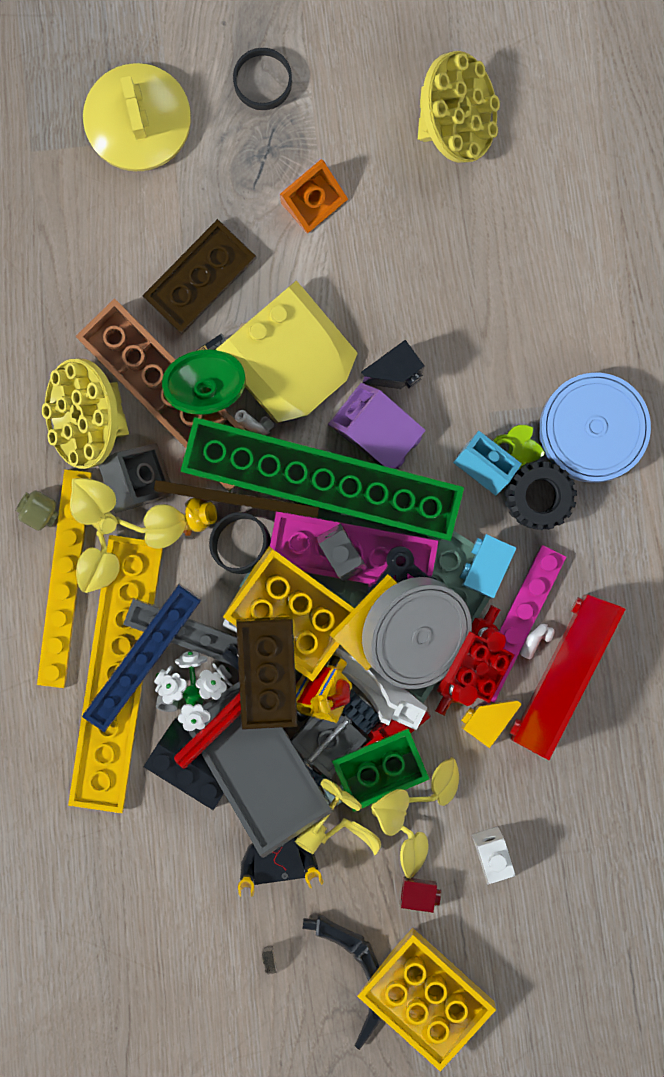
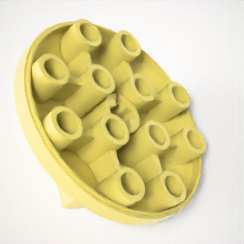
M462 51L442 54L431 64L425 77L424 86L421 87L418 140L423 142L433 141L437 149L453 162L466 163L478 160L488 151L493 138L498 134L497 111L499 110L500 102L494 93L490 78L481 61H477L473 56Z
M133 63L116 67L96 81L89 91L84 104L83 123L90 144L102 159L123 170L147 171L169 162L181 150L190 131L191 111L184 90L170 74L152 65Z
M82 358L69 359L53 370L46 390L45 403L42 405V415L46 419L48 428V442L55 447L59 455L68 464L80 469L96 467L103 463L111 453L116 438L129 435L125 414H123L121 406L122 401L118 383H109L103 371L90 360ZM51 419H52V422H53V425H54V429H52V426H51Z

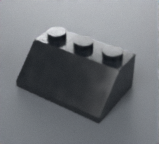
M175 718L143 767L214 811L224 792L202 754L200 753L184 769L174 760L175 755L193 739L189 731L183 728V723Z

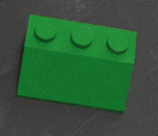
M408 728L332 760L344 791L351 794L362 805V808L376 803L394 790H406L430 780Z

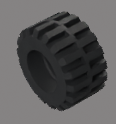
M544 461L532 462L521 466L522 468L517 470L508 483L507 490L504 493L507 497L505 504L510 510V515L519 524L536 530H549L563 524L564 520L571 516L572 513L570 511L572 507L575 508L576 506L574 496H577V490L573 488L575 483L573 479L569 478V473L566 470H562L557 464ZM539 479L548 481L555 492L552 506L543 512L532 510L526 501L528 486L533 481Z

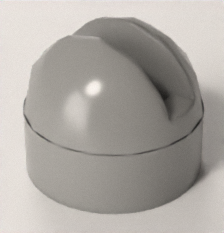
M158 695L156 708L164 712H174L178 709L179 701L174 700L172 704H166L163 702L162 696Z

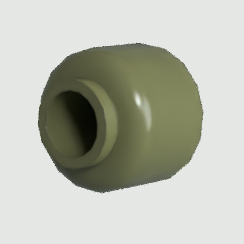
M37 490L32 491L30 494L26 492L16 508V512L19 513V521L37 531L42 530L46 525L51 527L58 516V513L54 511L56 508L55 500Z

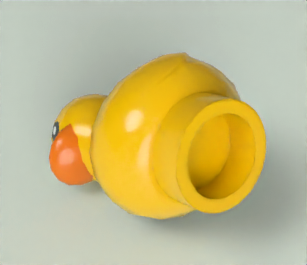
M199 498L189 499L185 503L187 523L183 533L186 536H190L192 531L202 532L207 529L209 524H214L217 520L215 505L211 502L206 503V501Z

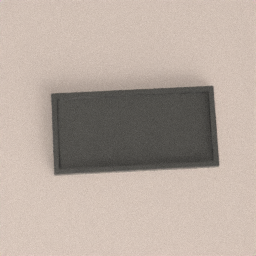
M239 682L222 693L218 700L213 699L203 705V710L210 713V720L205 723V726L240 693ZM240 714L201 752L256 850L263 858L334 811L284 728L242 730ZM196 728L193 731H189V733L194 738L201 730Z

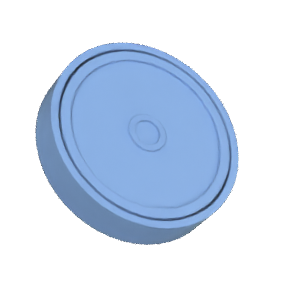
M586 373L573 377L563 383L547 400L539 425L541 444L550 462L559 465L562 470H566L570 478L588 483L609 481L628 472L639 462L645 453L651 433L650 415L641 395L623 379L606 373Z

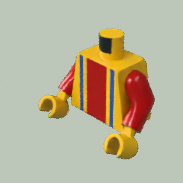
M333 656L327 667L322 668L314 681H311L304 675L296 681V701L299 713L335 723L338 722L344 706L350 702V691L352 688V683L342 674L347 665L345 660L338 656Z

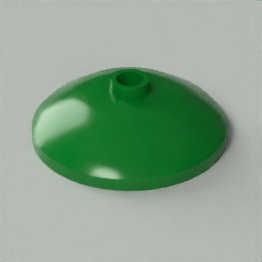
M210 349L193 351L179 357L166 369L162 379V388L167 401L176 409L190 414H211L229 407L241 396L246 384L244 368L235 357L226 352Z

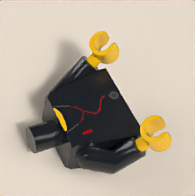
M294 837L264 858L259 855L254 844L251 843L241 861V881L238 883V895L241 897V890L244 887L251 889L252 897L255 893L254 885L305 878L309 888H312L310 881L314 877L319 878L322 885L324 880L318 871L315 853L311 854L301 848L295 842L297 837Z

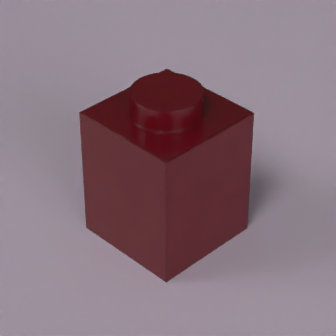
M403 877L400 907L434 913V907L439 906L441 900V889H437L436 881Z

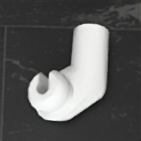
M244 410L238 411L235 415V420L242 427L258 434L268 435L269 431L274 427V423L266 416L262 417L261 421L258 422Z
M540 624L528 635L520 654L527 659H532L541 639L550 642L555 630L552 627H548V624Z

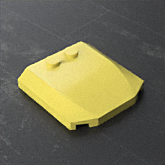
M297 280L216 349L217 351L232 355L241 363L246 377V389L276 424L305 417L347 381L358 354Z

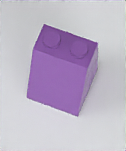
M360 383L328 423L332 429L375 463L393 469H398L404 463L406 454L420 443L422 434L426 431L381 390L364 383Z

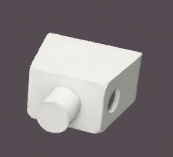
M494 827L472 834L487 885L514 877L515 872L500 829Z

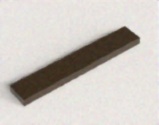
M155 480L154 490L157 492L311 518L318 517L319 507Z

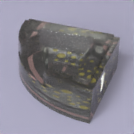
M266 946L262 949L265 973L267 975L275 974L277 969L274 947Z

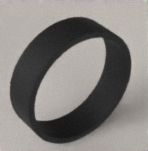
M252 49L243 54L234 67V88L239 99L248 107L256 110L274 109L281 105L290 94L292 88L290 65L282 54L273 49ZM253 57H273L280 61L288 72L289 81L286 90L280 97L271 102L258 103L251 101L241 93L237 86V75L240 68Z
M237 512L223 517L214 526L209 539V549L215 562L225 570L235 574H247L252 571L270 546L271 537L267 527L260 520L248 513ZM240 519H250L257 522L263 534V546L258 557L244 567L231 568L225 566L217 550L218 539L224 528Z

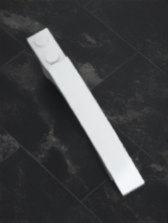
M225 619L222 626L237 633V627ZM339 645L325 666L329 664L333 656H338L345 660L347 665L342 674L366 695L377 711L382 723L389 725L391 719L417 730L427 707L404 688L397 687L386 681L372 667L367 671Z

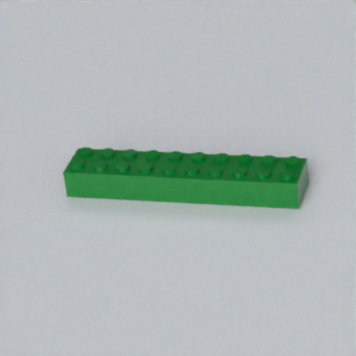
M196 417L193 420L180 471L449 541L452 538L464 491L462 486Z

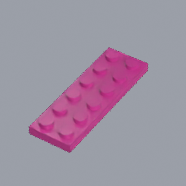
M276 512L270 547L304 572L339 578L320 547L317 537L340 524V522ZM341 523L367 566L365 570L348 580L367 584L375 582L387 567L386 557L388 552L397 546L408 548L414 556L413 564L427 575L432 576L438 540ZM397 557L396 564H404L405 557ZM407 573V578H408V579L414 578V577H412L411 575H409V574Z

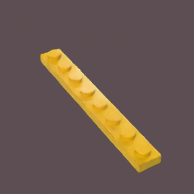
M64 469L37 685L66 687L78 592L76 568L78 560L83 553L86 524L79 523L71 514L72 479H92L93 473Z

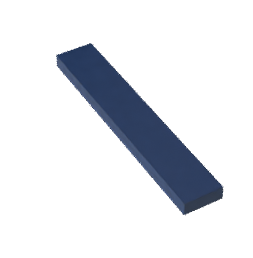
M179 583L88 706L82 717L105 732L202 599Z

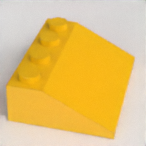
M269 546L252 569L223 615V618L236 626V619L293 616L295 669L311 681H314L340 645L330 634L355 608Z
M414 928L396 945L357 995L360 1000L440 1072L496 1011L495 1001Z

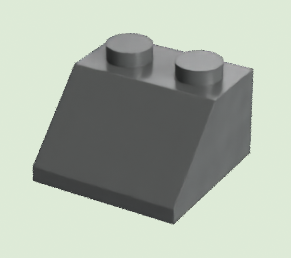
M157 443L116 452L98 465L104 483L115 493L116 505L113 508L115 513L134 509L174 495L154 490L155 480L170 482Z

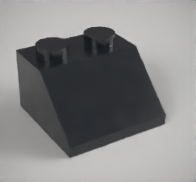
M404 340L361 371L360 380L367 385L400 390L407 386L410 389L422 380L421 377L423 376L422 373L425 365L408 342Z

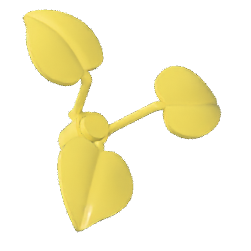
M72 479L71 514L81 524H92L98 530L96 535L99 537L101 551L90 547L80 556L76 568L79 588L82 592L88 593L104 588L116 579L120 567L119 560L113 553H106L107 546L104 534L112 533L116 529L117 524L140 533H145V543L149 547L160 549L170 546L182 535L187 523L186 516L173 506L160 504L152 507L144 517L145 527H139L121 520L119 517H115L110 512L116 505V496L109 486L93 479Z
M453 757L443 761L434 771L431 781L433 795L428 797H409L405 790L397 789L388 793L371 806L373 816L378 818L381 829L386 835L393 836L400 830L408 835V839L401 846L400 861L403 872L409 879L420 870L428 854V839L423 832H417L414 835L411 830L403 825L407 814L406 810L409 803L433 802L437 800L439 805L445 806L454 798L459 784V771Z
M328 779L321 781V786L335 796L330 804L332 809H334L339 800L357 811L362 808V805L351 794L342 791L334 782ZM329 815L300 833L295 840L301 848L314 854L321 843L325 844L332 835L341 828L346 827L361 838L371 848L374 855L381 848V841L374 833L364 826L345 818L325 834L327 828L323 824Z

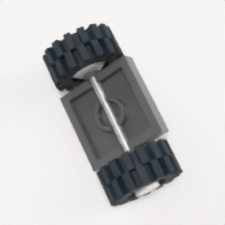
M352 688L350 691V702L344 706L342 711L345 714L340 716L337 723L311 717L291 738L295 748L305 756L302 759L318 786L321 785L323 778L314 770L313 765L330 779L336 773L332 760L357 750L367 740L352 723L354 722L366 734H369L380 722L378 713Z

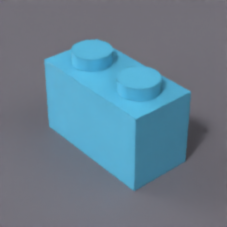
M480 431L470 439L453 462L495 496L510 482L522 464Z
M487 534L484 535L483 539L477 538L471 553L475 554L471 564H465L460 578L464 579L462 585L491 599L494 598L516 547Z

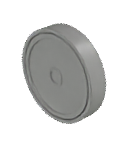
M416 577L401 581L386 590L376 600L366 617L362 632V646L365 657L377 673L397 687L419 689L435 684L446 676L465 638L472 629L470 612L463 599L438 580Z

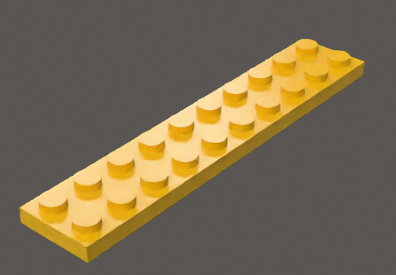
M109 535L106 553H113L118 558L120 567L116 579L108 586L101 588L82 715L143 633L123 625L133 597L155 605L163 548L149 547L145 540ZM143 681L105 732L81 716L68 806L115 813L124 812Z

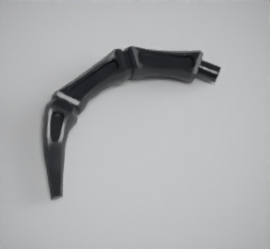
M321 914L317 916V919L303 918L302 929L315 930V936L332 941L350 954H353L354 959L363 968L367 980H370L380 967L370 942L365 941L362 935L330 921ZM370 1008L355 1043V1047L358 1050L362 1048L381 1021V1018Z

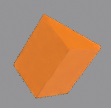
M322 159L280 193L281 204L306 233L313 230L348 200Z

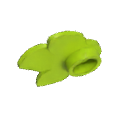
M528 425L514 426L507 434L498 435L493 439V442L498 446L502 443H507L509 449L506 452L522 463L521 466L538 460L545 455L539 443L530 439L533 427Z

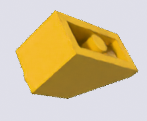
M508 700L477 705L475 709L470 707L461 719L464 722L461 728L490 748L522 704L517 700Z

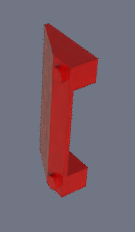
M588 594L583 595L582 599L577 597L571 608V612L574 614L521 719L516 718L510 728L509 733L512 734L510 740L550 760L626 610L625 608Z

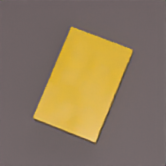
M388 574L330 634L367 671L371 668V665L368 663L363 651V626L376 600L386 590L397 584Z

